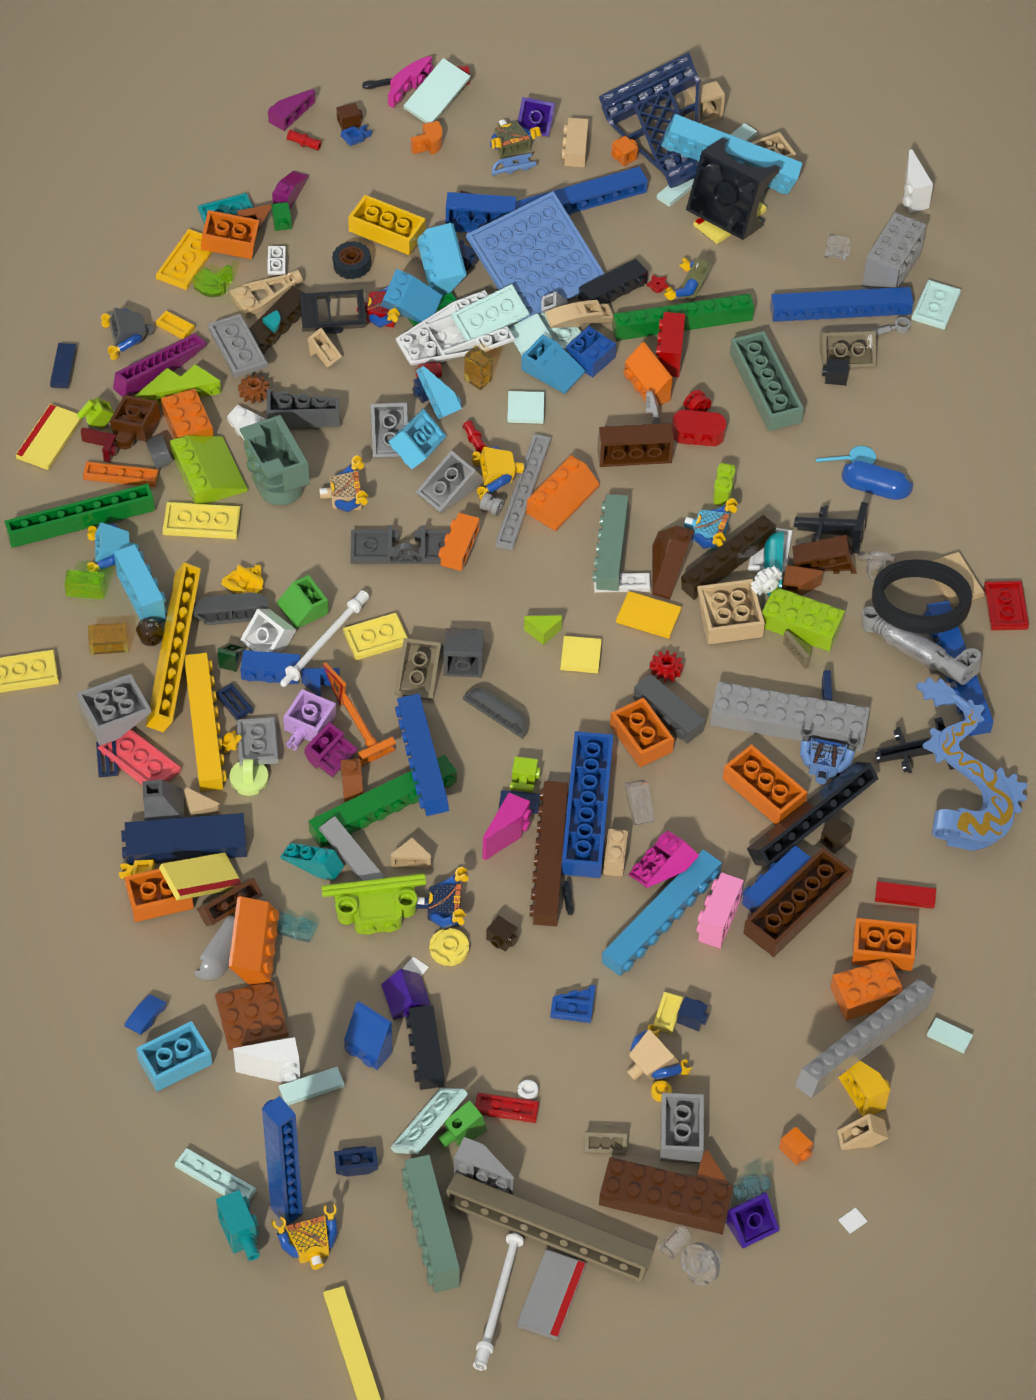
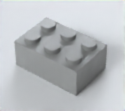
M662 1093L660 1161L701 1162L704 1151V1095Z

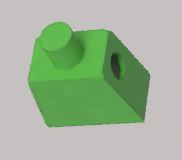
M469 1100L444 1122L447 1131L440 1135L438 1139L444 1147H447L452 1142H455L459 1147L464 1137L471 1140L475 1139L487 1131L483 1116Z

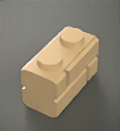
M608 829L603 874L623 876L628 831Z

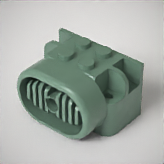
M281 415L239 428L245 439L243 444L247 456V468L251 472L252 480L262 498L273 505H288L299 499L302 495L303 487L310 484L308 462Z

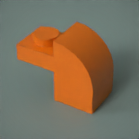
M439 121L422 124V135L411 137V151L413 154L429 150L430 154L433 155L442 148L443 130Z

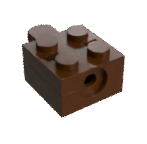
M128 395L123 396L110 419L113 434L116 435L115 439L120 449L131 448L135 440L148 441L161 417L157 401Z

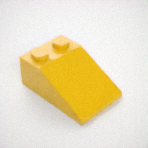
M859 1061L838 1077L862 1117L886 1110L891 1088L889 1082L883 1079L879 1072Z

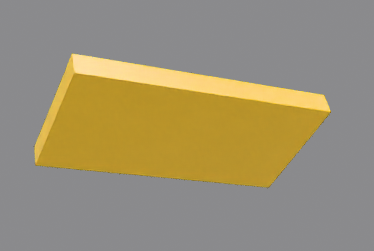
M188 229L156 273V279L187 290L213 254L211 251L201 250L202 233Z

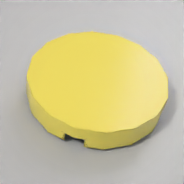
M455 928L439 930L430 940L429 952L432 958L444 966L460 964L469 954L467 936Z

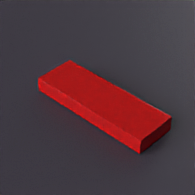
M876 882L875 902L935 908L936 888Z
M477 1093L475 1107L483 1116L536 1123L539 1101Z

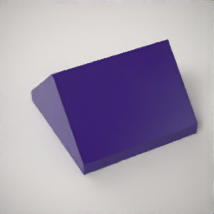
M522 97L518 123L521 127L528 130L540 127L541 135L549 137L555 121L556 103Z
M399 969L381 984L393 1020L409 1016V1008L431 1005L421 974Z
M766 1192L728 1210L726 1224L741 1248H745L780 1231Z

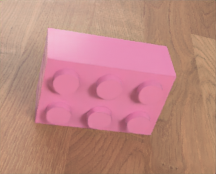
M722 872L719 879H714L711 888L713 890L712 894H708L704 904L706 908L704 911L701 910L698 917L699 924L696 930L699 933L698 941L721 949L741 902L744 880Z

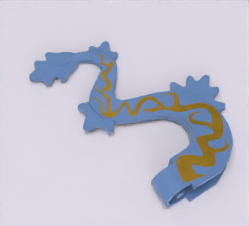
M927 678L925 683L919 682L916 685V688L923 693L924 700L933 699L935 707L955 704L963 711L965 719L948 726L941 732L935 728L930 729L931 739L923 744V748L935 754V761L937 763L945 759L948 764L975 783L983 796V804L980 811L964 808L936 811L934 813L932 835L938 839L946 840L947 846L970 851L986 848L1004 837L1013 824L1014 813L1019 814L1022 812L1018 801L1023 802L1027 800L1026 795L1022 791L1028 787V784L1017 782L1016 774L1007 778L1003 768H999L995 772L986 764L961 750L959 742L977 727L978 722L984 721V718L981 716L984 706L974 705L971 699L966 701L957 695L954 689L949 687L942 679L937 680V683H935L931 678Z

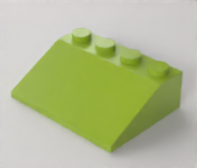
M186 435L170 440L171 455L194 504H208L248 491L222 436Z

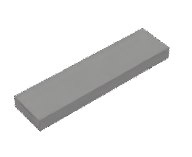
M335 816L319 827V831L360 881L385 877Z

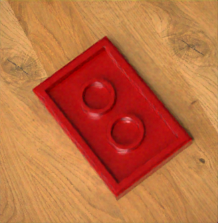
M1022 581L984 582L991 631L1028 630L1029 622Z

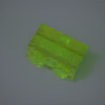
M67 570L64 583L66 597L104 599L106 590L105 572Z

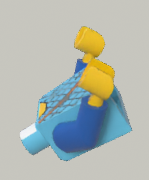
M734 498L727 500L726 505L717 509L700 510L697 519L686 517L684 527L694 530L693 541L703 549L711 548L717 550L723 545L722 541L726 540L725 533L729 525V511L735 513L738 503Z
M101 522L97 529L95 526H89L87 537L91 541L95 540V562H98V564L93 562L87 564L89 576L95 577L98 575V569L103 570L115 565L114 552L135 544L129 542L128 531L119 528L115 524ZM135 544L136 548L139 550V544Z

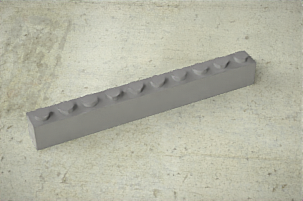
M916 980L801 1069L795 1087L810 1098H813L928 1008L935 990L922 980Z

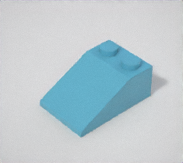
M423 408L388 442L392 449L400 455L404 463L412 470L436 449L445 439L446 435Z

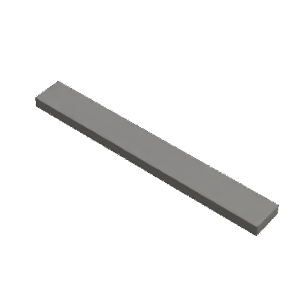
M534 434L524 460V471L519 474L495 542L496 548L513 551L526 515L527 499L534 492L551 443V437Z

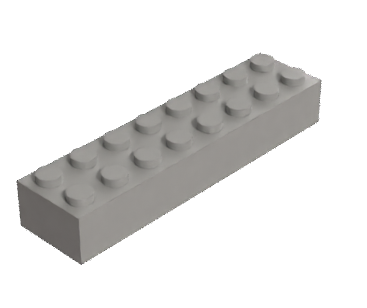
M717 682L710 725L797 741L803 740L800 732L803 726V732L806 735L810 733V727H812L813 732L809 736L810 741L812 737L847 744V748H849L848 737L852 735L850 741L852 744L857 742L858 737L860 739V744L854 750L862 752L870 708Z

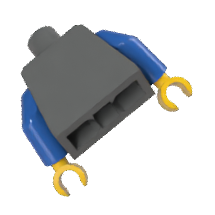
M114 308L110 316L107 313L101 315L102 327L107 328L111 326L114 343L118 345L117 347H108L107 351L110 354L111 360H116L119 357V351L123 352L136 344L142 343L145 335H152L153 325L144 324L142 314L132 312L126 308Z

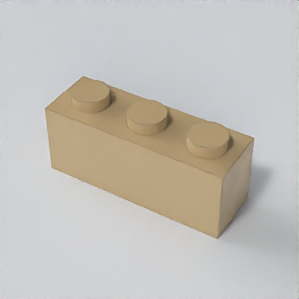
M568 118V125L564 124V135H567L563 137V147L566 148L562 149L561 159H565L564 166L585 167L588 119Z

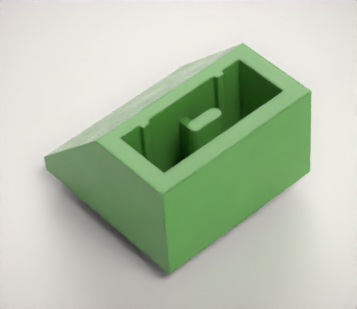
M310 575L294 581L277 601L278 606L295 629L301 628L329 614L328 600Z

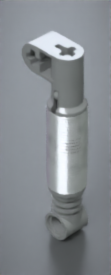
M873 606L863 609L862 628L866 632L879 634L888 644L924 666L940 671L961 685L966 684L980 672L981 653L979 650L969 648L956 658H953L946 653L945 649L919 633L905 631L889 624L878 615Z

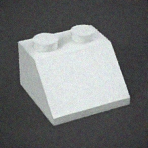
M257 609L240 641L253 651L279 653L288 646L296 629L272 610Z

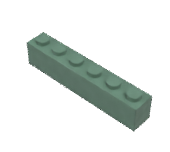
M606 494V500L602 502L601 512L604 515H600V526H602V529L598 530V540H600V543H597L596 554H599V556L595 557L594 563L597 571H593V582H596V590L619 591L629 509L628 495Z

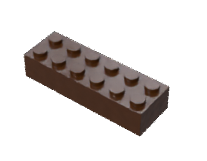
M822 848L745 921L743 934L771 956L775 957L851 884L853 870L825 848Z
M609 1157L600 1191L599 1205L723 1235L733 1186Z

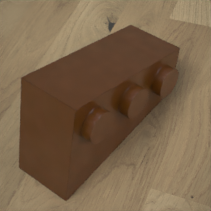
M847 535L792 546L795 566L833 571V574H839V571H851V574H857L855 555Z

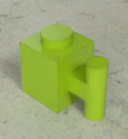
M96 397L94 400L90 399L77 413V416L80 419H83L85 416L90 426L103 429L113 416L114 410L109 401Z
M515 756L510 790L533 793L536 779H540L541 767H538V759Z

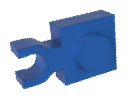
M363 125L359 129L353 126L342 130L340 136L349 146L363 142L364 138L371 137L372 130L366 131L367 125Z

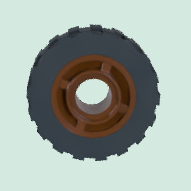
M348 241L340 244L333 251V267L340 277L345 279L361 278V276H365L369 272L371 254L365 244Z

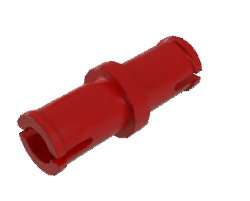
M291 129L288 131L286 138L300 144L301 147L306 146L316 151H319L322 144L321 140L311 138L306 133L301 134Z
M466 421L462 427L468 435L467 439L473 444L476 452L481 453L483 447H487L482 440V434L476 429L472 421Z

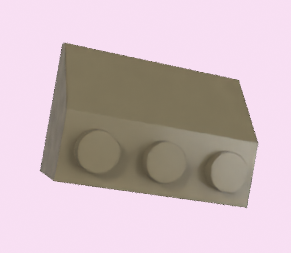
M876 331L820 332L822 366H826L827 359L849 360L848 368L876 367Z

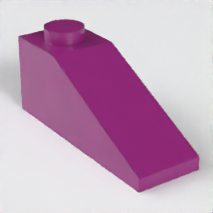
M310 89L276 102L268 110L269 123L285 131L315 103V90Z
M292 171L280 180L272 192L273 204L288 202L289 209H291L307 182L309 175Z

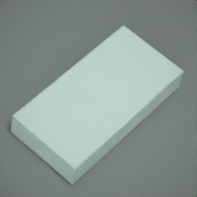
M935 1018L927 1033V1037L964 1054L973 1038V1034L939 1018Z

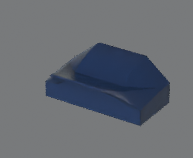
M359 1146L334 1151L335 1168L338 1175L346 1177L367 1175L378 1170L376 1147L367 1148L366 1146Z

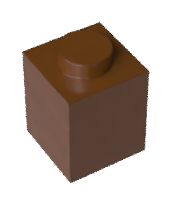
M356 103L336 107L337 121L341 130L353 126H361L363 114L362 110L358 109Z

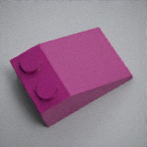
M508 793L483 836L482 859L487 860L520 839L524 831L527 832L531 826L529 819L532 813L530 801Z

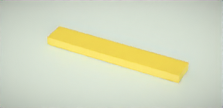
M344 1286L323 1292L357 1400H381Z

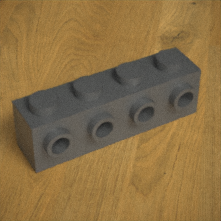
M648 675L634 686L633 698L635 701L645 698L664 726L670 728L679 739L684 740L688 744L704 731L705 719L653 675Z

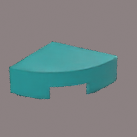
M277 310L263 318V323L273 332H276L280 325V314Z

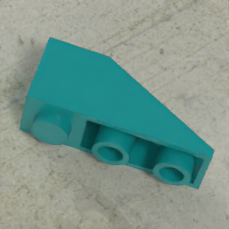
M290 842L280 856L281 859L321 879L334 881L344 868L335 850Z

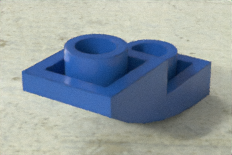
M149 994L131 1013L124 1026L140 1035L153 1026L154 1018L166 1009L167 1002Z

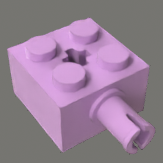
M301 689L283 717L284 730L292 733V736L286 742V746L289 749L293 747L292 750L296 751L303 739L311 742L329 722L333 723L335 720L336 703Z

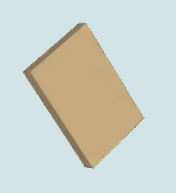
M959 552L932 560L959 572L971 587L972 600L984 597V591ZM934 580L945 600L949 601L951 608L957 606L959 598L949 586Z

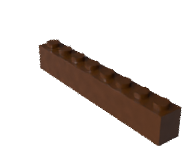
M545 781L544 788H540V800H543V805H539L538 816H542V820L537 821V833H540V838L536 837L535 849H539V854L534 856V866H537V871H533L532 883H536V888L531 890V900L535 901L534 905H530L529 917H533V925L557 926L568 795L567 782Z

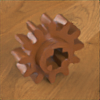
M257 374L254 375V378L248 375L247 380L241 379V384L238 385L239 397H244V402L251 400V404H254L255 401L261 403V398L267 399V388L270 389L269 381H264V377L258 379Z

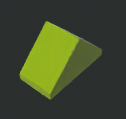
M562 615L524 616V631L543 645L562 630Z

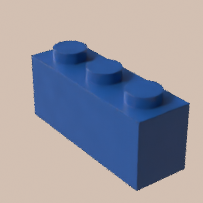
M243 650L240 668L241 680L280 683L286 676L285 669L288 666L294 667L301 660V657L298 654ZM292 680L289 684H298L299 680Z

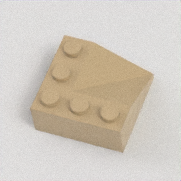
M753 579L697 586L707 644L763 637L765 623L757 594L751 589Z

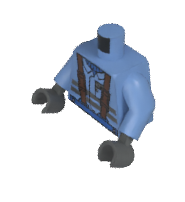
M804 726L801 728L800 732L803 740H801L800 756L804 765L809 767V773L816 775L815 781L817 783L825 784L827 778L835 779L838 773H843L851 766L855 754L854 748L860 744L859 737L857 742L852 744L850 742L852 735L848 737L850 745L847 748V744L812 737L810 741L809 736L813 732L812 727H810L808 735L803 732Z

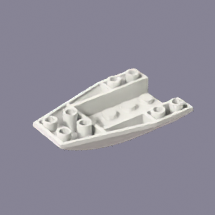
M484 290L452 302L397 337L396 342L409 364L419 365L431 362L441 363L484 353L513 342L515 338L507 326L467 342L463 338L451 314L488 296Z

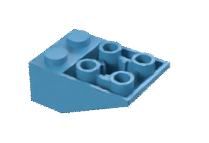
M543 334L522 355V371L563 394H566L585 373V370L556 341Z

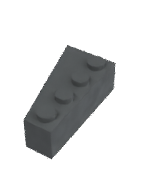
M267 388V419L281 415L288 428L340 427V405L338 398L317 395L313 398L304 393L292 395L289 394V391L282 390L281 393L273 392V389Z

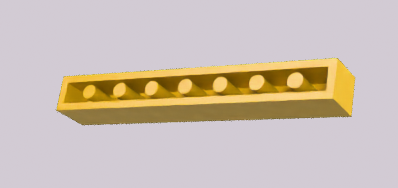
M207 653L185 655L184 660L200 792L223 790L226 772L221 770V766L224 765V756L219 754V750L222 749V740L217 738V734L221 733L219 722H215V718H219L218 708L213 706V703L217 702L216 692L211 690V687H215L214 676L209 674L210 671H213L212 660H208Z

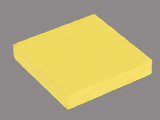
M564 636L560 670L598 673L602 639Z

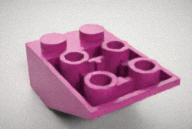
M667 830L660 835L653 847L646 851L645 856L639 863L633 866L632 871L628 875L646 888H649L686 871L699 855L684 840Z

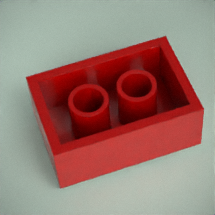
M664 312L663 319L659 321V329L662 331L658 332L657 343L661 344H657L656 356H659L657 359L672 377H679L685 314Z

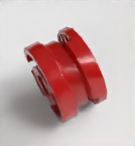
M699 389L691 392L685 398L683 407L686 410L707 412L711 407L712 401Z

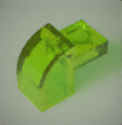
M227 264L214 274L206 267L193 276L194 289L207 297L224 295L226 293V285H229L233 280V269Z

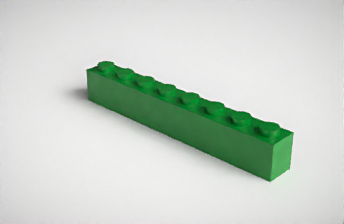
M750 294L615 313L613 314L612 329L616 341L658 335V332L662 331L659 329V321L663 319L664 312L685 314L684 331L753 321L754 304Z
M144 484L5 520L6 534L11 548L84 530L89 528V526H99L100 522L107 524L155 511L154 499L149 484Z
M444 754L438 757L437 761L444 787H450L457 782V771ZM409 771L308 820L309 832L320 848L326 845L329 846L331 844L319 831V827L335 816L351 835L353 832L364 829L377 820H383L386 816L401 811L410 804L418 803V798L421 797V795L417 796L415 784H418V782H413L412 773Z

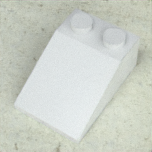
M911 149L909 150L905 172L903 205L907 207L910 213L929 209L933 183Z
M295 1037L233 1048L235 1071L238 1073L276 1082H292L301 1079Z

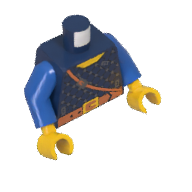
M459 867L455 875L434 886H430L429 897H417L416 909H428V920L441 928L463 925L465 920L462 917H465L466 914L460 909V880L462 882L468 881L469 877L465 874L468 871L464 867Z

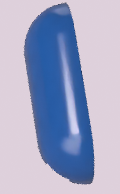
M854 461L852 464H845L842 470V479L845 484L863 492L888 499L900 500L909 496L913 490V483H910L905 478V474L870 463Z

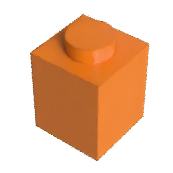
M794 1127L781 1138L779 1149L796 1165L801 1161H807L812 1155L813 1142L797 1127Z

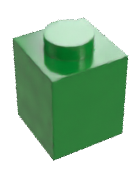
M288 202L271 204L274 230L292 229Z

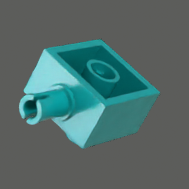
M240 1190L217 1198L218 1220L233 1254L244 1250L248 1261L256 1260L260 1257V1252L256 1246V1236H259L258 1222L255 1215L250 1213V1204L247 1196L243 1197Z

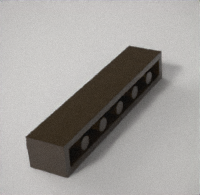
M292 286L249 328L263 355L271 345L276 343L282 334L287 332L293 323L298 321L301 316L299 294L305 292ZM277 310L280 314L279 329L273 332L263 323V318Z
M765 515L759 517L681 576V589L693 600L698 598L697 586L718 583L750 559L751 556L762 550L766 540L776 533V525Z

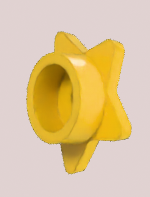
M235 730L232 733H227L222 739V745L225 747L224 753L230 750L236 751L237 743L242 739V736L237 735Z

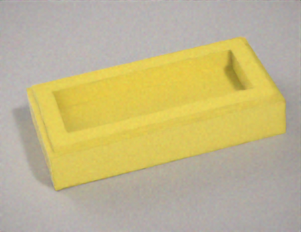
M667 992L663 993L653 1024L654 1030L659 1029L662 1032L673 1034L677 1013L684 997Z

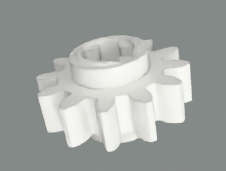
M775 566L771 569L768 567L761 570L755 577L756 581L751 583V589L759 596L763 593L772 592L778 586V581L782 579V572Z

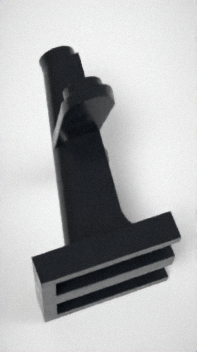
M861 502L857 519L827 518L829 505L821 506L819 517L821 518L796 516L794 527L801 531L817 532V535H813L812 542L821 540L822 533L847 535L853 539V553L860 554L864 529L867 527L869 503Z
M942 717L934 719L938 731L941 732L946 728ZM901 726L894 730L896 741L900 740L901 744L878 749V752H875L878 763L904 759L901 765L904 773L908 772V774L913 773L910 762L911 757L934 754L923 748V744L930 740L931 737L906 743ZM948 764L950 770L955 769L950 764Z

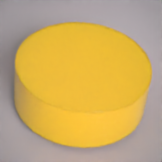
M664 1080L654 1082L651 1087L652 1098L661 1102L662 1093H672L671 1085Z

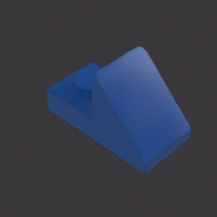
M303 668L301 670L302 683L317 696L321 697L322 685L331 686L324 668ZM332 668L340 676V668Z

